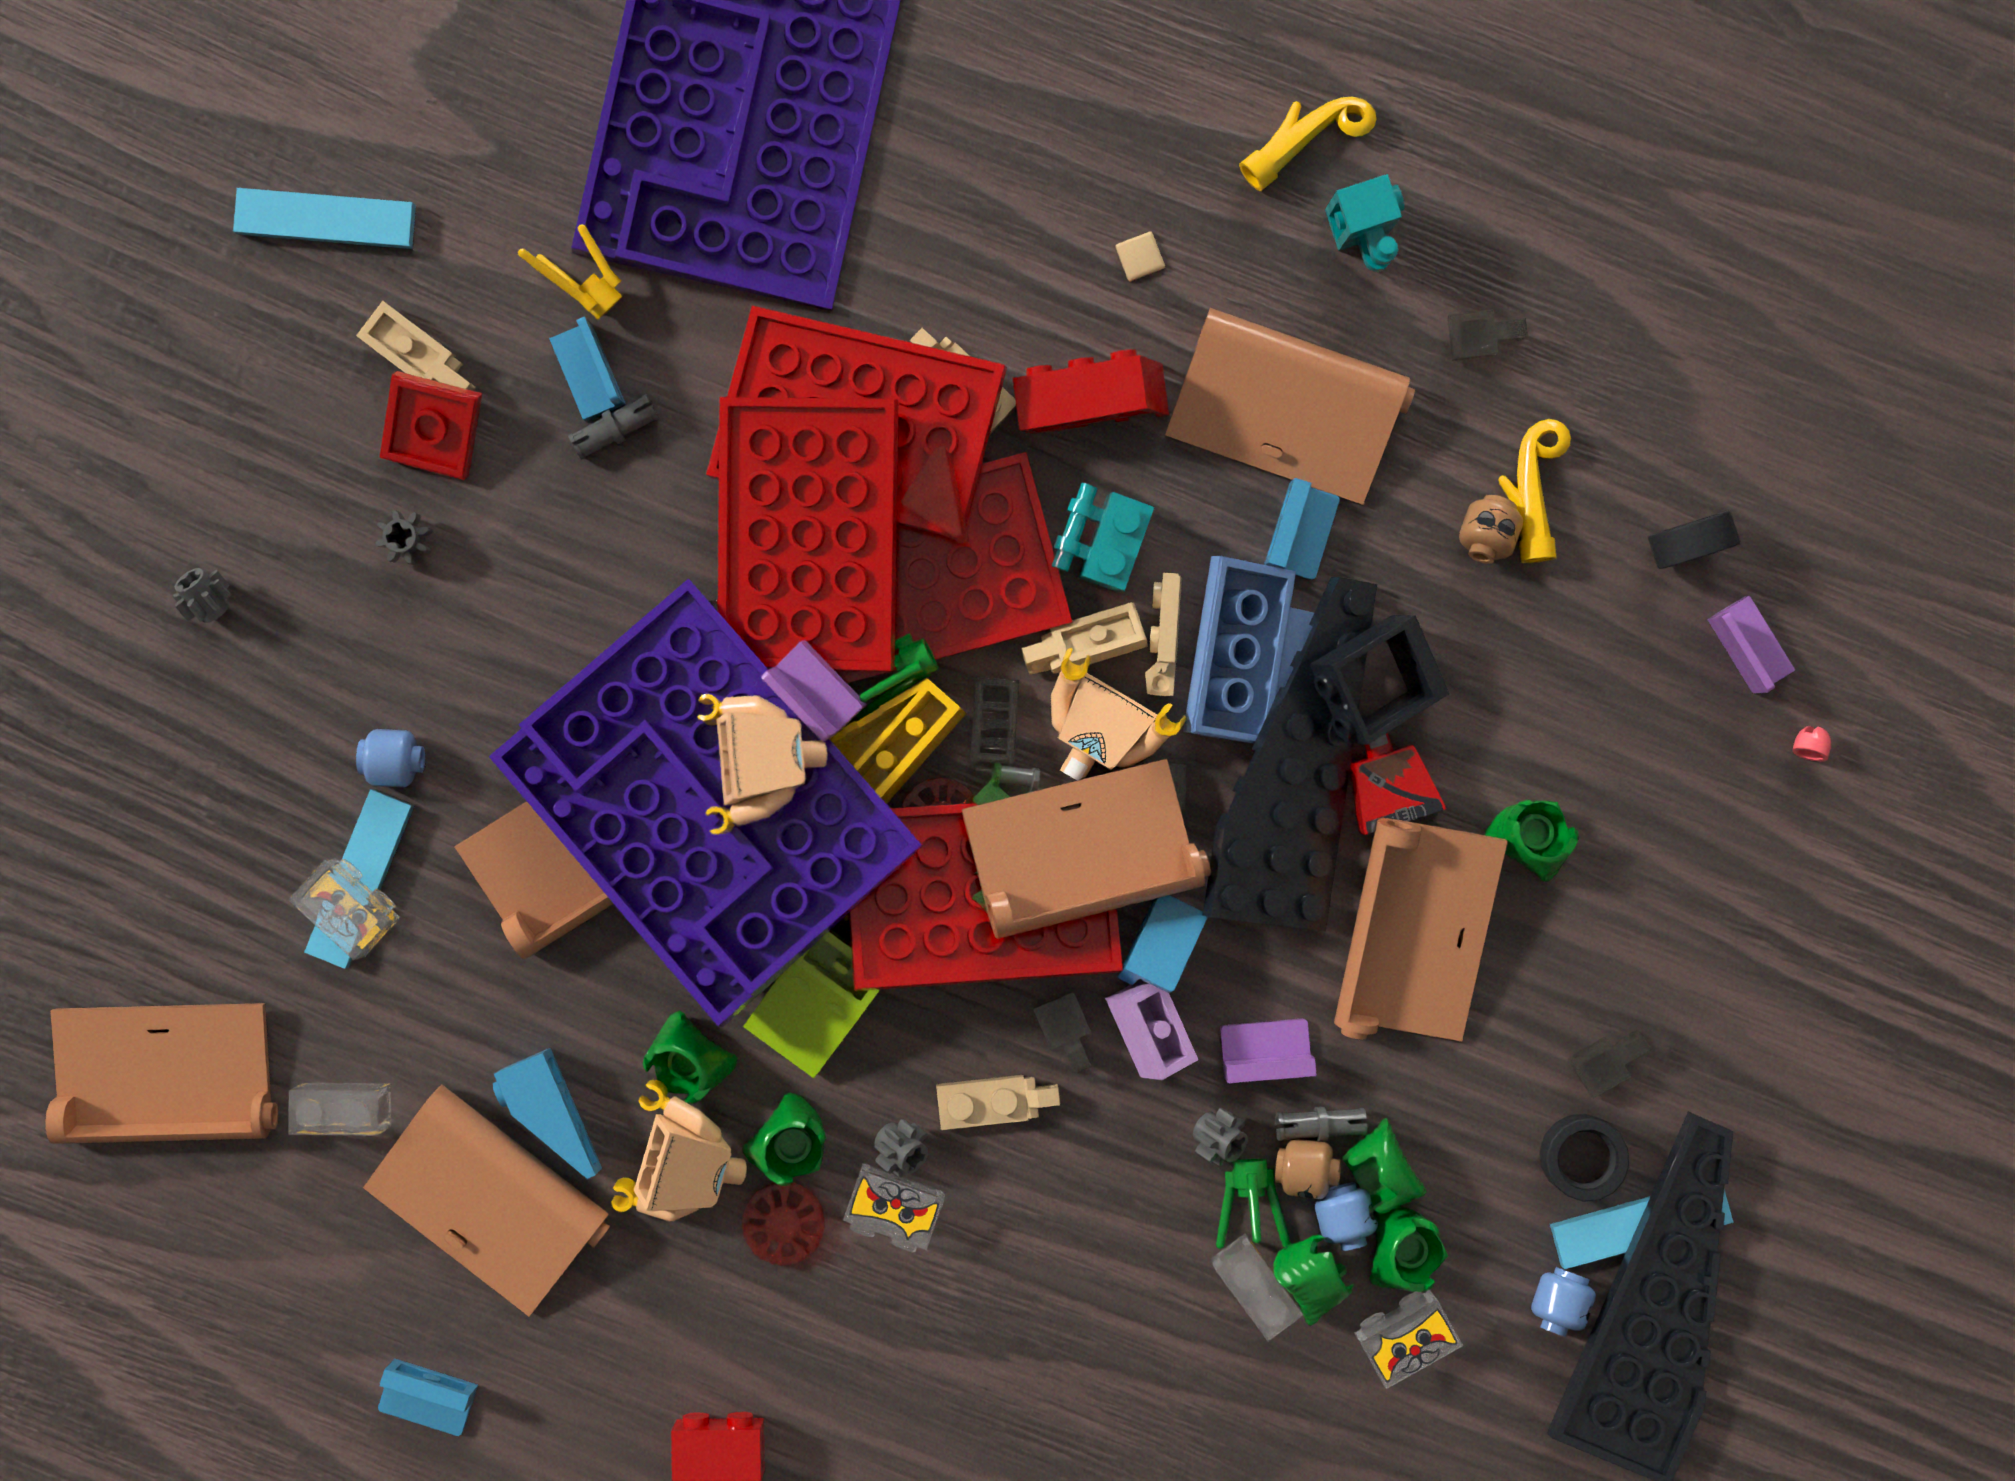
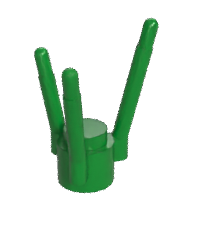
M909 633L895 640V650L899 649V654L895 655V666L898 672L860 695V700L865 702L888 690L857 714L858 720L879 709V706L900 695L918 681L931 676L932 672L938 670L935 657L924 638L914 642Z
M1239 1159L1232 1162L1233 1171H1225L1226 1188L1216 1247L1223 1249L1225 1246L1235 1188L1238 1189V1197H1249L1253 1242H1261L1259 1197L1265 1196L1264 1188H1266L1282 1246L1284 1248L1291 1244L1274 1184V1169H1267V1159Z

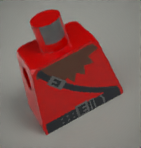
M1388 733L1370 744L1364 745L1368 757L1352 762L1350 765L1357 827L1360 834L1367 835L1375 832L1377 820L1381 818L1411 821L1446 809L1414 745H1405L1393 749Z

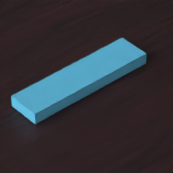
M237 188L233 232L238 235L412 249L416 205L413 202Z
M370 789L337 870L353 893L370 906H374L414 808L413 804L375 789ZM340 891V892H337L336 894H339V893H340V894H343V895H344L345 900H344L343 903H345L346 900H347L346 894H345L344 892H341V891ZM325 900L324 906L328 910L340 912L338 906ZM323 907V913L330 921L338 919L337 913L327 912ZM321 909L304 953L344 969L349 968L362 936L360 929L352 919L347 918L350 930L355 935L345 936L341 934L336 928V923H330L324 918ZM358 910L355 914H357L358 912H362L365 915V920L363 921L365 922L367 919L366 912L363 910ZM341 920L338 923L339 930L344 934L351 935L352 933L348 931L346 921Z
M1724 1190L1722 1212L1725 1213L1724 1225L1733 1223ZM1650 1197L1550 1224L1561 1267L1568 1269L1626 1253Z

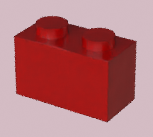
M695 1412L683 1415V1419H677L671 1430L672 1481H762L765 1472L764 1418H753V1414L750 1412H733L728 1414L727 1418L709 1419V1414Z

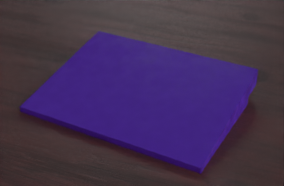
M626 0L572 242V253L593 258L578 231V226L583 224L587 227L606 261L831 311L900 0Z
M688 578L519 724L521 729L493 752L489 758L716 1025L724 1027L919 850L922 844L830 739L825 741L827 750L825 767L804 768L805 783L794 789V795L790 802L768 818L741 826L735 824L734 828L726 834H713L710 832L723 826L724 817L720 812L712 816H706L707 810L712 807H725L731 810L733 804L724 805L717 725H707L697 717L698 715H710L714 711V709H711L714 704L705 705L699 702V698L702 695H713L721 702L726 697L760 696L783 709L788 718L799 720L802 741H817L820 739L761 678L768 670L767 667Z

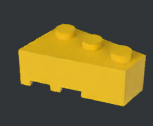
M927 678L879 706V709L843 727V730L831 737L830 740L887 804L967 713Z

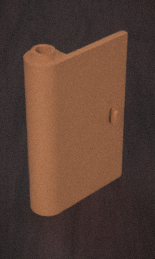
M1210 308L1165 435L1291 480L1298 478L1311 482V487L1363 505L1399 412L1407 413L1415 389L1408 387L1410 378ZM1267 443V444H1270V445L1279 447V448L1282 449V451H1281L1280 449H1278V448H1275V447H1272V446H1269V445H1266V444H1265V445H1262V444Z
M1167 759L962 809L989 920L996 939L1203 887L1205 885V877L1211 874L1206 852L1204 850L1198 851L1194 843L1189 844Z
M527 801L455 846V849L503 920L501 927L507 940L516 953L524 960L614 904Z
M1381 818L1377 820L1334 1020L1335 1025L1342 1028L1341 1033L1343 1035L1363 1040L1367 1038V1035L1377 1033L1378 1027L1462 1042L1508 842L1506 839L1397 819Z
M265 1003L60 1008L51 1010L57 1097L49 1103L46 1112V1134L51 1144L263 1139L268 1137L270 1129H276L278 1107L276 1103H271ZM151 1030H169V1031H168V1032H153V1031H151Z
M444 1085L439 1086L424 1103L363 1187L527 1316L533 1313L585 1244L588 1243L594 1248L611 1227L604 1222L609 1213Z

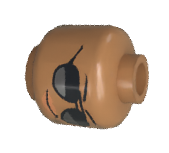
M1486 495L1483 499L1476 500L1468 507L1460 530L1459 540L1469 550L1468 555L1473 560L1492 564L1494 560L1505 559L1513 554L1523 527V518L1517 511L1516 504L1511 500L1498 495Z
M1292 1139L1287 1144L1286 1149L1279 1148L1275 1181L1282 1184V1188L1287 1195L1320 1200L1328 1195L1330 1185L1339 1186L1341 1160L1333 1159V1150L1328 1143Z

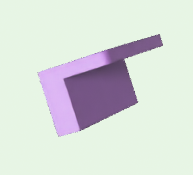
M1750 595L1744 596L1707 619L1753 694L1768 693L1775 688L1774 683L1795 671Z
M806 640L799 642L777 666L767 670L761 676L767 685L823 742L835 736L867 705L860 700L858 694Z
M1302 1018L1230 1024L1220 1027L1223 1072L1227 1083L1316 1076L1315 1058L1310 1054L1307 1020Z

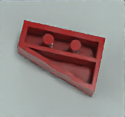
M1135 349L1112 352L1110 353L1111 360L1095 363L1093 357L1072 359L1068 361V368L1054 371L1052 370V365L1029 367L1026 369V376L1013 378L1019 430L1037 434L1088 427V424L1115 420V423L1129 421L1131 416L1148 413L1156 414V417L1170 416L1163 364L1142 355H1137Z

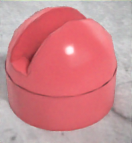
M1806 726L1799 731L1795 738L1792 752L1803 759L1818 762L1827 761L1831 750L1829 733L1821 727L1814 729L1812 726Z

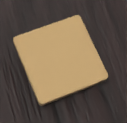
M1151 231L1115 246L1129 282L1165 268L1164 261Z

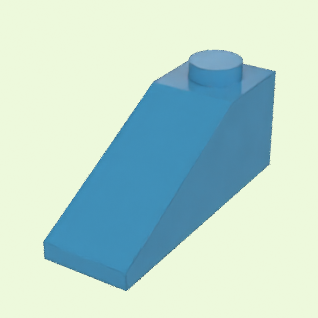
M551 1048L494 1073L496 1082L493 1083L495 1096L502 1107L508 1106L511 1115L585 1178L588 1179L595 1176L602 1169Z

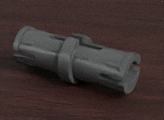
M645 394L638 400L613 413L610 410L602 413V419L575 433L569 434L568 437L570 442L574 443V449L580 459L584 460L587 456L615 441L618 445L625 442L626 435L653 421L659 420V416L654 411V406Z
M1315 1107L1314 1112H1276L1275 1125H1294L1293 1128L1276 1129V1137L1278 1141L1316 1138V1141L1324 1142L1328 1141V1137L1366 1136L1367 1123H1348V1121L1367 1119L1366 1112L1363 1107L1326 1111L1325 1107Z

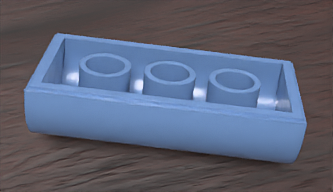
M1211 556L1183 732L1251 744L1255 743L1277 693L1296 571L1223 556Z

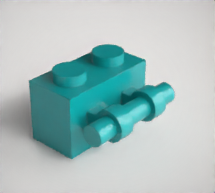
M1386 174L1337 190L1325 208V212L1338 251L1359 245L1366 267L1374 272H1381L1386 269L1396 257L1398 244L1395 239L1387 235L1401 219L1400 211L1405 209L1404 199L1397 184L1391 185L1389 176Z
M1081 483L1077 497L1070 500L1067 509L1070 512V516L1062 536H1057L1053 547L1057 552L1052 567L1068 572L1073 557L1084 560L1078 575L1079 579L1117 593L1125 591L1154 507L1112 492L1107 495L1103 508L1092 505L1098 488ZM1087 519L1097 523L1089 546L1079 542Z

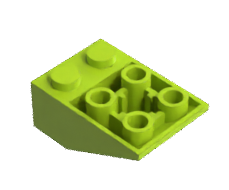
M832 928L778 977L743 1027L812 1078H815L879 990L854 991L851 941Z

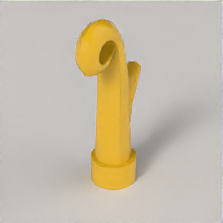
M1353 96L1341 97L1322 105L1298 121L1301 104L1298 101L1293 102L1285 120L1271 140L1260 151L1255 150L1239 164L1243 176L1252 187L1262 191L1278 178L1277 173L1335 120L1340 129L1347 135L1358 137L1369 133L1376 123V112L1372 105L1361 98ZM1347 114H1357L1362 117V120L1355 123L1351 122Z
M1547 419L1539 421L1529 428L1523 437L1518 456V489L1508 477L1503 475L1498 479L1508 499L1516 504L1517 511L1523 518V527L1520 533L1521 541H1519L1522 563H1538L1557 559L1555 538L1551 537L1537 458V456L1551 459L1560 457L1568 450L1571 441L1570 432L1563 423L1557 420ZM1548 433L1555 434L1558 437L1557 444L1551 448L1539 443L1542 436Z

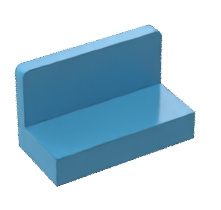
M584 316L577 319L578 327L549 339L583 420L587 422L601 416L607 410L613 411L623 407L626 403L593 324Z
M1294 478L1289 483L1264 565L1296 571V576L1313 580L1316 578L1340 498L1336 495L1311 488V482Z
M1170 895L1154 899L1124 960L1123 970L1118 973L1117 978L1131 985L1138 979H1141L1167 993L1174 991L1207 920V916H1203L1202 911Z
M394 1359L384 1369L379 1386L384 1387L378 1410L420 1425L460 1436L464 1431L478 1385Z

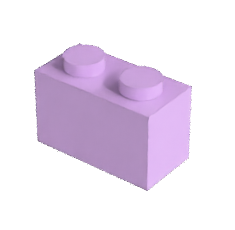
M1140 979L1133 985H1129L1105 998L1141 1078L1163 1080L1198 1061V1057L1169 993Z

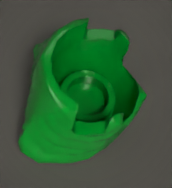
M1523 800L1518 804L1509 806L1501 811L1485 830V836L1506 839L1508 842L1505 855L1528 868L1529 871L1533 872L1543 882H1549L1558 874L1561 866L1575 849L1579 840L1578 830L1574 827H1567L1565 816L1558 802Z
M679 1010L671 1014L660 1029L659 1034L644 1056L643 1068L648 1072L654 1065L657 1080L665 1084L668 1093L689 1094L684 1101L688 1104H695L736 1068L738 1058L735 1054L715 1044L714 1041H709L708 1037L702 1035L701 1031L690 1022L684 1012Z
M788 1093L784 1095L777 1109L774 1110L768 1121L764 1123V1126L755 1133L752 1139L743 1145L742 1153L750 1163L760 1169L771 1181L780 1186H789L793 1181V1177L808 1175L820 1170L824 1154V1143L826 1141L821 1118L801 1095Z
M1383 1119L1371 1134L1366 1135L1365 1139L1359 1141L1358 1144L1343 1156V1161L1351 1170L1360 1188L1369 1192L1373 1209L1377 1213H1388L1402 1204L1413 1201L1415 1198L1423 1197L1427 1193L1424 1184L1421 1183L1415 1172L1411 1170L1407 1158L1399 1148V1143L1392 1132L1388 1119Z
M1400 1206L1388 1213L1375 1212L1378 1227L1376 1229V1253L1374 1254L1373 1267L1369 1277L1370 1283L1380 1288H1394L1413 1292H1425L1432 1289L1435 1281L1429 1277L1448 1257L1445 1247L1438 1236L1439 1228L1437 1225L1427 1220L1418 1212Z
M1313 1235L1303 1241L1285 1246L1278 1251L1274 1260V1277L1280 1285L1293 1295L1309 1326L1316 1324L1320 1317L1340 1304L1353 1290V1285L1345 1286L1341 1280L1347 1273L1346 1267L1342 1263L1335 1264L1331 1252L1317 1253V1243L1326 1239L1322 1235Z

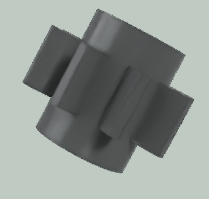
M393 510L392 521L388 524L377 523V526L383 530V539L376 541L375 545L390 549L387 556L388 561L395 563L403 554L406 562L414 565L416 564L415 554L420 551L430 553L431 549L425 545V536L433 533V530L428 527L418 526L421 519L420 514L413 512L406 521L400 511ZM402 528L412 532V537L406 539V546L396 542V538L402 536Z
M201 568L192 569L182 575L175 584L177 593L173 595V598L177 603L174 606L186 621L196 616L199 621L204 623L212 622L221 617L229 607L227 598L231 596V593L227 588L230 585L218 570L208 575Z
M1219 1108L1217 1114L1213 1112L1205 1113L1197 1121L1193 1130V1138L1200 1143L1195 1153L1210 1163L1214 1162L1218 1166H1221L1224 1160L1227 1162L1236 1161L1243 1154L1248 1143L1247 1135L1241 1131L1246 1122L1223 1108Z
M901 1119L899 1123L891 1122L886 1124L875 1138L874 1148L881 1152L875 1162L888 1173L894 1172L898 1177H902L904 1172L907 1174L916 1172L922 1167L928 1156V1148L921 1143L928 1134L915 1123L909 1124L904 1119Z

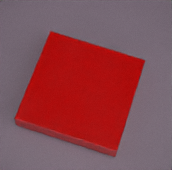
M396 371L391 377L379 458L465 480L470 472L483 393Z

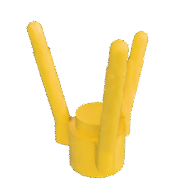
M583 224L578 226V231L603 274L601 279L593 273L582 285H579L542 254L534 257L525 249L518 250V255L576 299L597 320L603 317L622 298V295L615 289L622 280L611 270L595 240Z

